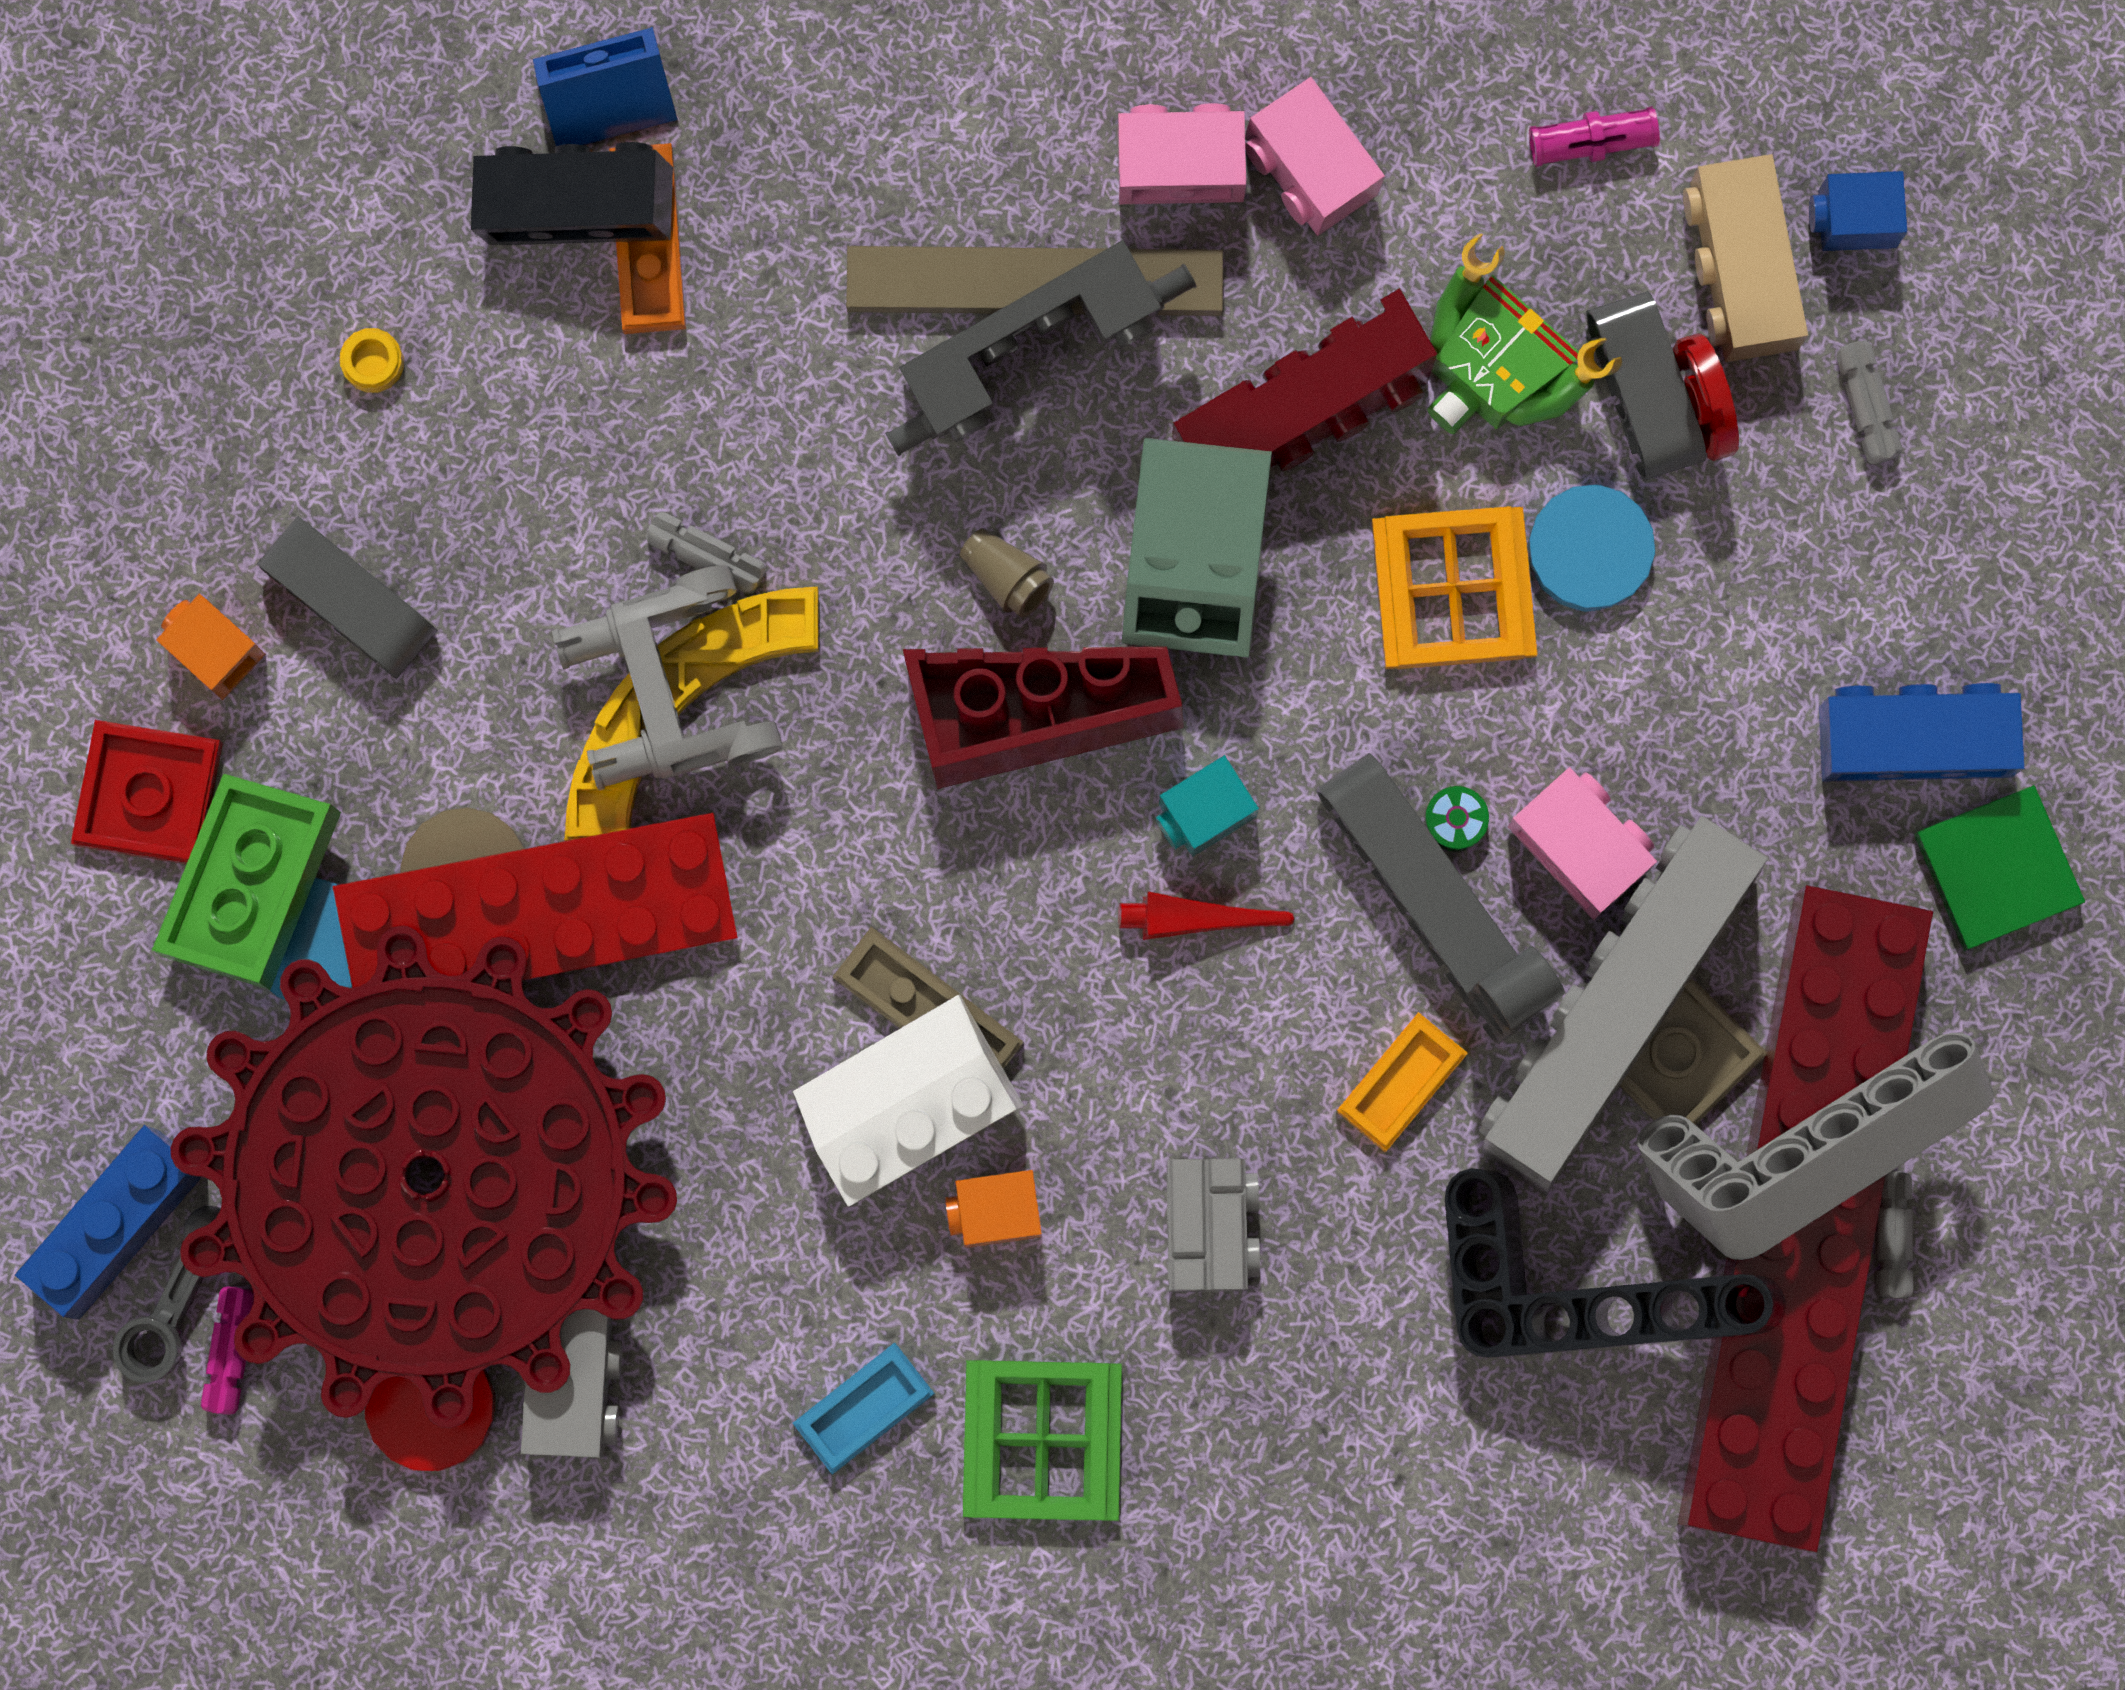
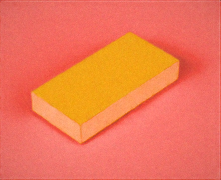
M1418 1012L1336 1112L1381 1150L1386 1152L1468 1053Z

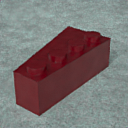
M1399 288L1380 299L1385 308L1384 312L1365 324L1362 321H1356L1353 316L1330 329L1331 334L1318 344L1319 351L1309 356L1306 350H1295L1276 361L1274 365L1263 373L1264 384L1255 388L1251 380H1244L1173 422L1172 437L1174 441L1271 451V467L1278 464L1281 471H1287L1309 459L1315 453L1311 446L1333 435L1337 442L1344 441L1356 435L1370 424L1366 416L1387 405L1392 413L1398 412L1421 399L1425 395L1422 387L1428 384L1437 352Z
M1167 646L1083 647L1082 651H1048V647L1023 648V652H984L983 648H957V652L926 653V649H902L937 789L1184 728L1183 706Z

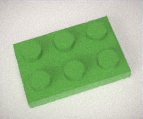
M223 773L152 951L170 960L271 990L341 812L325 802Z

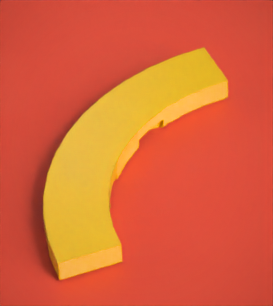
M818 586L782 589L741 599L736 604L724 607L702 619L699 617L691 621L657 645L678 716L703 692L722 679L748 666L791 654L819 652ZM630 672L616 687L594 722L595 726L584 746L581 758L577 762L566 809L565 841L631 828L635 797L642 776L598 790L592 774L593 767L590 766L587 751L589 750L595 751L642 737L641 730L646 729Z

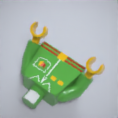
M1482 233L1475 235L1464 246L1462 251L1464 266L1456 269L1436 304L1430 342L1437 352L1432 372L1448 387L1427 408V411L1433 420L1450 434H1455L1475 412L1495 429L1500 428L1508 421L1523 427L1558 418L1565 414L1594 386L1593 379L1612 375L1622 366L1621 357L1611 360L1604 369L1596 365L1594 352L1598 346L1606 342V338L1589 341L1578 351L1494 275L1485 283L1482 275L1491 273L1503 261L1505 250L1501 246L1490 263L1480 261L1476 257L1475 246L1481 240Z

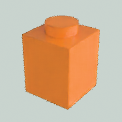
M200 593L191 603L188 600H184L167 614L161 624V628L164 631L156 639L221 700H224L266 655L247 635Z
M1033 1170L955 1181L957 1196L945 1197L950 1236L963 1234L965 1248L1042 1237Z

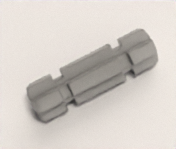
M1866 340L1849 343L1839 349L1836 358L1841 375L1848 376L1849 379L1848 383L1845 384L1858 432H1864L1866 436L1864 437L1865 440L1861 441L1866 459L1870 464L1891 461L1901 454L1902 445L1897 429H1891L1889 425L1891 424L1890 421L1894 419L1880 372L1873 371L1874 365L1877 362L1872 345Z
M659 512L654 517L646 534L647 542L651 546L667 554L671 550L676 552L677 559L696 569L727 565L730 567L736 589L746 594H753L757 590L766 571L762 561L746 553H743L741 556L737 555V551H735L733 546L693 526L686 529L683 527L684 524H682L681 520L665 512Z
M1889 1172L1886 1174L1875 1231V1261H1881V1270L1875 1271V1292L1881 1298L1904 1299L1910 1297L1913 1293V1271L1908 1270L1907 1263L1913 1261L1912 1209H1907V1200L1912 1199V1177L1905 1172Z

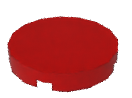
M1700 333L1678 339L1673 347V352L1680 372L1685 371L1684 383L1703 435L1707 458L1716 461L1733 456L1739 449L1737 416L1731 391L1718 356L1706 336Z
M485 1369L482 1370L474 1382L473 1410L469 1418L460 1426L441 1428L433 1424L426 1416L422 1394L418 1386L409 1379L391 1377L382 1381L373 1391L371 1399L365 1408V1420L373 1442L391 1461L413 1471H444L466 1462L484 1445L494 1421L496 1395L487 1371Z

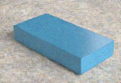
M893 1343L794 1421L793 1425L833 1475L935 1393L898 1345Z

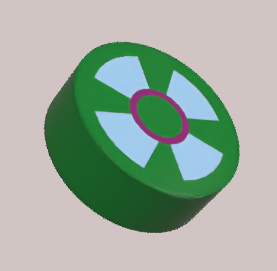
M1450 786L1436 793L1430 800L1424 814V825L1442 849L1452 852L1465 851L1474 847L1486 833L1489 825V810L1484 799L1474 790L1464 786Z

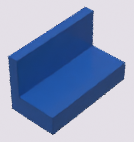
M653 27L533 59L539 91L556 146L563 144L585 145L678 120Z

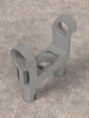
M716 565L698 569L678 578L673 587L612 604L610 609H606L607 616L561 630H552L553 640L558 647L556 650L563 670L570 668L572 665L618 652L620 658L625 657L646 729L641 730L642 737L595 751H587L598 790L650 773L654 774L655 779L661 777L663 780L727 761L730 765L748 763L768 757L782 750L783 745L775 722H763L746 726L744 720L685 738L652 629L712 611V604L734 595L737 590L729 566Z

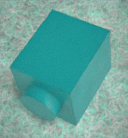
M1224 755L1159 796V806L1163 813L1156 816L1155 819L1164 836L1175 850L1185 845L1191 856L1194 857L1255 819L1259 807Z

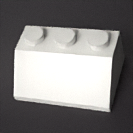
M960 994L793 1091L815 1150L848 1207L865 1199L1024 1106Z

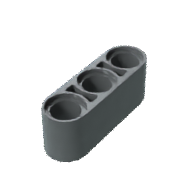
M1646 291L1587 310L1586 319L1591 339L1595 337L1607 339L1604 344L1596 349L1601 367L1604 369L1614 358H1622L1620 369L1616 373L1606 376L1605 379L1611 396L1618 395L1620 404L1615 405L1632 455L1639 454L1641 462L1635 464L1641 478L1648 480L1706 461L1703 435L1661 315L1651 293Z
M299 516L294 519L257 563V566L279 585L285 586L286 591L327 624L333 625L334 630L375 663L381 664L383 666L382 669L395 679L403 673L438 631L421 614Z

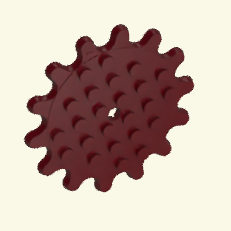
M396 926L383 933L378 941V964L375 974L367 983L352 988L340 986L330 978L326 970L319 963L310 959L297 960L284 969L280 978V988L291 1013L289 1026L281 1036L274 1040L263 1042L254 1040L238 1031H225L216 1035L210 1041L207 1048L208 1065L217 1076L225 1080L233 1089L235 1097L234 1110L229 1118L220 1125L213 1127H188L180 1131L173 1139L170 1149L171 1158L179 1170L192 1176L205 1177L218 1187L222 1203L221 1210L216 1219L187 1235L182 1242L180 1255L183 1265L193 1275L210 1277L224 1272L237 1273L244 1276L251 1284L254 1292V1304L250 1313L236 1328L234 1335L235 1349L240 1357L246 1361L256 1364L267 1363L277 1357L285 1348L294 1344H307L318 1350L326 1363V1375L322 1384L321 1398L325 1408L333 1415L342 1418L357 1416L365 1410L373 1391L382 1381L391 1377H403L411 1380L418 1386L422 1394L423 1407L429 1420L441 1428H454L462 1425L469 1418L473 1410V1386L475 1379L482 1370L497 1364L511 1366L519 1372L531 1389L540 1393H552L564 1386L570 1376L571 1364L561 1346L559 1336L561 1326L569 1315L578 1310L589 1309L595 1310L614 1320H624L633 1316L640 1309L643 1302L642 1286L639 1280L623 1269L616 1260L614 1252L615 1240L620 1232L629 1225L635 1223H660L668 1219L675 1211L677 1192L673 1184L665 1177L644 1173L636 1169L628 1160L626 1144L632 1131L661 1114L666 1103V1095L661 1083L653 1076L639 1074L623 1079H613L603 1075L596 1067L593 1060V1048L597 1039L610 1025L612 1019L611 1004L600 992L590 989L581 990L557 1007L540 1008L526 999L523 993L522 978L526 969L527 958L523 947L514 939L502 936L492 938L483 945L476 962L467 972L457 976H447L440 974L431 966L427 958L424 939L416 930L409 926ZM421 1158H432L441 1163L445 1178L436 1191L421 1195L414 1192L408 1185L407 1173L409 1167L415 1161Z

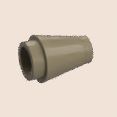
M984 528L974 532L960 550V558L967 563L968 567L1005 613L1014 611L1021 618L1030 615L1042 604L1053 587L1054 579L1046 573L1047 565L1001 538L990 534Z

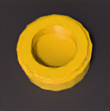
M364 328L354 332L344 342L340 351V367L346 379L356 389L366 393H379L391 388L399 380L404 369V355L398 342L388 332L378 328Z

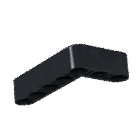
M1469 1168L1458 1172L1451 1178L1446 1187L1445 1210L1457 1332L1462 1345L1467 1351L1476 1356L1488 1358L1513 1357L1757 1335L1773 1330L1780 1324L1785 1314L1786 1300L1782 1289L1775 1281L1766 1276L1737 1274L1527 1294L1518 1197L1513 1183L1507 1176L1497 1171ZM1485 1181L1492 1189L1493 1204L1488 1212L1478 1216L1471 1209L1469 1196L1472 1188L1478 1182ZM1489 1245L1498 1253L1500 1263L1496 1275L1489 1281H1486L1477 1273L1475 1263L1479 1251ZM1748 1286L1757 1288L1765 1302L1761 1317L1753 1323L1744 1321L1736 1308V1300L1739 1293ZM1683 1292L1691 1294L1696 1299L1699 1307L1696 1322L1687 1329L1678 1326L1671 1313L1675 1298ZM1619 1298L1626 1300L1631 1305L1634 1313L1631 1328L1622 1335L1614 1332L1607 1318L1611 1304ZM1556 1304L1566 1310L1570 1320L1569 1329L1560 1340L1551 1338L1546 1332L1544 1325L1547 1311ZM1492 1310L1500 1313L1506 1324L1505 1336L1496 1346L1489 1344L1485 1340L1481 1330L1485 1316Z

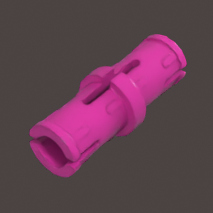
M1653 106L1642 110L1600 116L1598 111L1586 112L1583 114L1582 120L1540 127L1531 126L1529 127V143L1535 167H1539L1547 163L1589 157L1590 162L1603 161L1607 153L1649 146L1658 147L1660 144V132L1656 111Z

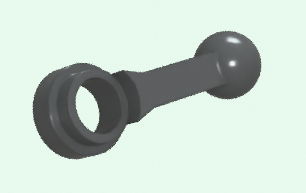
M203 1206L193 1211L188 1216L184 1225V1239L189 1233L210 1224L216 1219L221 1208L217 1206ZM181 1256L154 1311L149 1316L137 1318L126 1323L118 1331L114 1339L113 1358L115 1364L124 1376L133 1381L148 1383L162 1379L176 1368L180 1360L182 1351L180 1340L182 1321L204 1277L196 1276L189 1272L183 1265ZM144 1330L156 1332L165 1343V1356L156 1367L142 1364L134 1353L135 1340Z

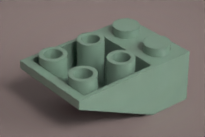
M1150 438L1144 439L1121 644L1148 647L1167 646V649L1249 658L1254 633L1272 457L1271 451Z

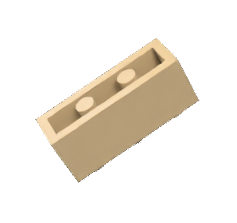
M1773 154L1698 166L1690 182L1691 188L1683 190V204L1688 225H1698L1703 248L1695 249V267L1700 285H1710L1714 308L1707 309L1706 320L1712 346L1722 345L1725 362L1799 350L1808 337V331Z

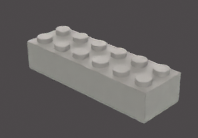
M1702 815L1692 830L1683 825L1678 827L1660 855L1661 860L1656 869L1662 872V875L1656 884L1646 877L1641 882L1624 909L1626 912L1621 921L1627 927L1620 937L1609 931L1588 962L1590 965L1585 973L1592 977L1591 981L1584 990L1573 984L1552 1016L1554 1019L1550 1026L1557 1031L1550 1042L1547 1044L1539 1038L1535 1040L1517 1068L1518 1073L1514 1079L1520 1082L1521 1085L1512 1098L1501 1092L1480 1123L1482 1126L1479 1132L1486 1136L1482 1153L1545 1196H1547L1626 1075L1684 991L1688 981L1694 976L1758 880L1768 859Z

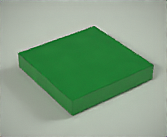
M2035 785L1914 834L1964 952L2085 903V899Z

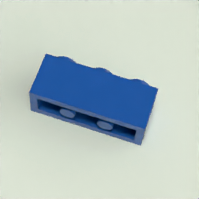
M1997 683L1965 685L1962 687V694H1938L1936 685L1916 684L1900 687L1899 695L1874 696V687L1845 686L1835 689V696H1829L1819 706L1822 782L2013 778L2025 769L2021 693H2001V685Z
M144 1125L16 1272L15 1276L62 1317L80 1320L202 1177L185 1174L179 1170L171 1158L170 1148L172 1141L160 1130Z

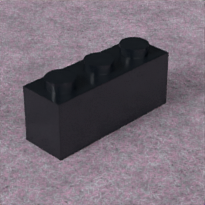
M640 142L619 143L615 146V151L593 152L592 148L578 144L559 145L555 147V153L533 154L530 149L517 146L499 147L495 149V155L473 156L471 230L489 245L671 240L673 167L656 150H653L651 145Z

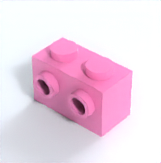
M1309 77L1250 117L1245 134V139L1247 140L1245 150L1249 159L1261 174H1272L1284 190L1281 198L1290 215L1300 225L1307 222L1317 236L1378 195L1385 175L1312 77Z
M1208 103L1195 106L1193 112H1168V109L1164 106L1148 104L1131 108L1130 113H1118L1119 205L1244 202L1246 189L1244 111H1230V107L1227 105Z
M1569 767L1515 815L1508 828L1583 910L1595 920L1657 863V860L1649 853L1655 847L1651 839L1636 823L1628 819L1622 824L1607 808L1606 805L1611 801L1610 796L1596 779L1586 772L1579 777Z

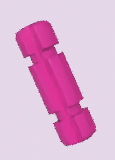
M228 1286L223 1287L219 1292L216 1312L221 1313L220 1323L214 1322L206 1374H211L210 1384L204 1383L201 1399L202 1410L206 1412L231 1415L235 1414L238 1410L241 1389L236 1388L237 1379H243L246 1360L240 1357L235 1349L234 1335L236 1328L250 1313L254 1304V1292L250 1289Z

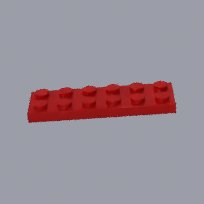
M713 812L332 886L352 987H359L367 983L375 974L378 964V941L383 933L396 926H409L416 930L424 939L427 958L431 966L440 974L447 976H457L467 972L476 962L483 945L492 938L500 936L510 937L519 942L525 950L527 963L522 980L738 938Z

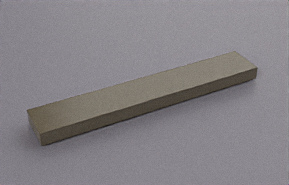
M847 246L846 308L847 312L993 314L1107 248ZM1129 249L1146 281L1150 280L1152 283L1185 264L1197 285L1196 288H1192L1164 305L1165 308L1160 310L1158 315L1222 316L1223 250ZM1079 302L1071 306L1075 313L1074 315H1086Z

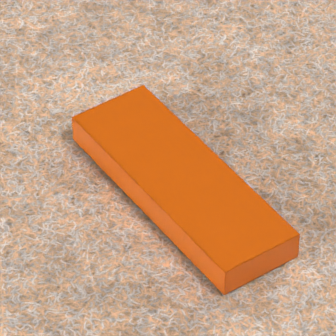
M671 143L651 145L653 150H656L673 167L671 240L616 242L621 320L624 334L686 329L674 157ZM609 148V151H615V148Z

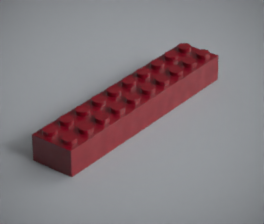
M1809 885L1804 886L1794 894L1765 1049L1767 1054L1763 1060L1746 1157L1908 1055L1933 911ZM1886 1175L1764 1253L1744 1260L1727 1257L1723 1276L1737 1274L1766 1276L1775 1281L1782 1289L1786 1300L1785 1314L1780 1324L1769 1332L1757 1335L1713 1338L1711 1340L1678 1525L1802 1551H1818ZM1753 1286L1745 1287L1739 1293L1736 1300L1738 1314L1748 1323L1755 1322L1764 1311L1765 1302L1757 1288Z

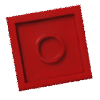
M95 720L70 844L76 847L187 864L212 803L223 742L217 739Z

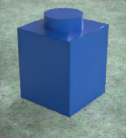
M1903 171L1828 174L1818 190V195H1811L1809 201L1810 230L1812 233H1821L1822 251L1897 248L1907 234Z

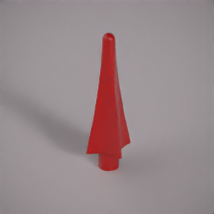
M1147 891V896L1143 897V903H1119L1118 910L1119 928L1143 929V940L1223 929L1290 926L1295 920L1293 913L1288 911L1225 906Z

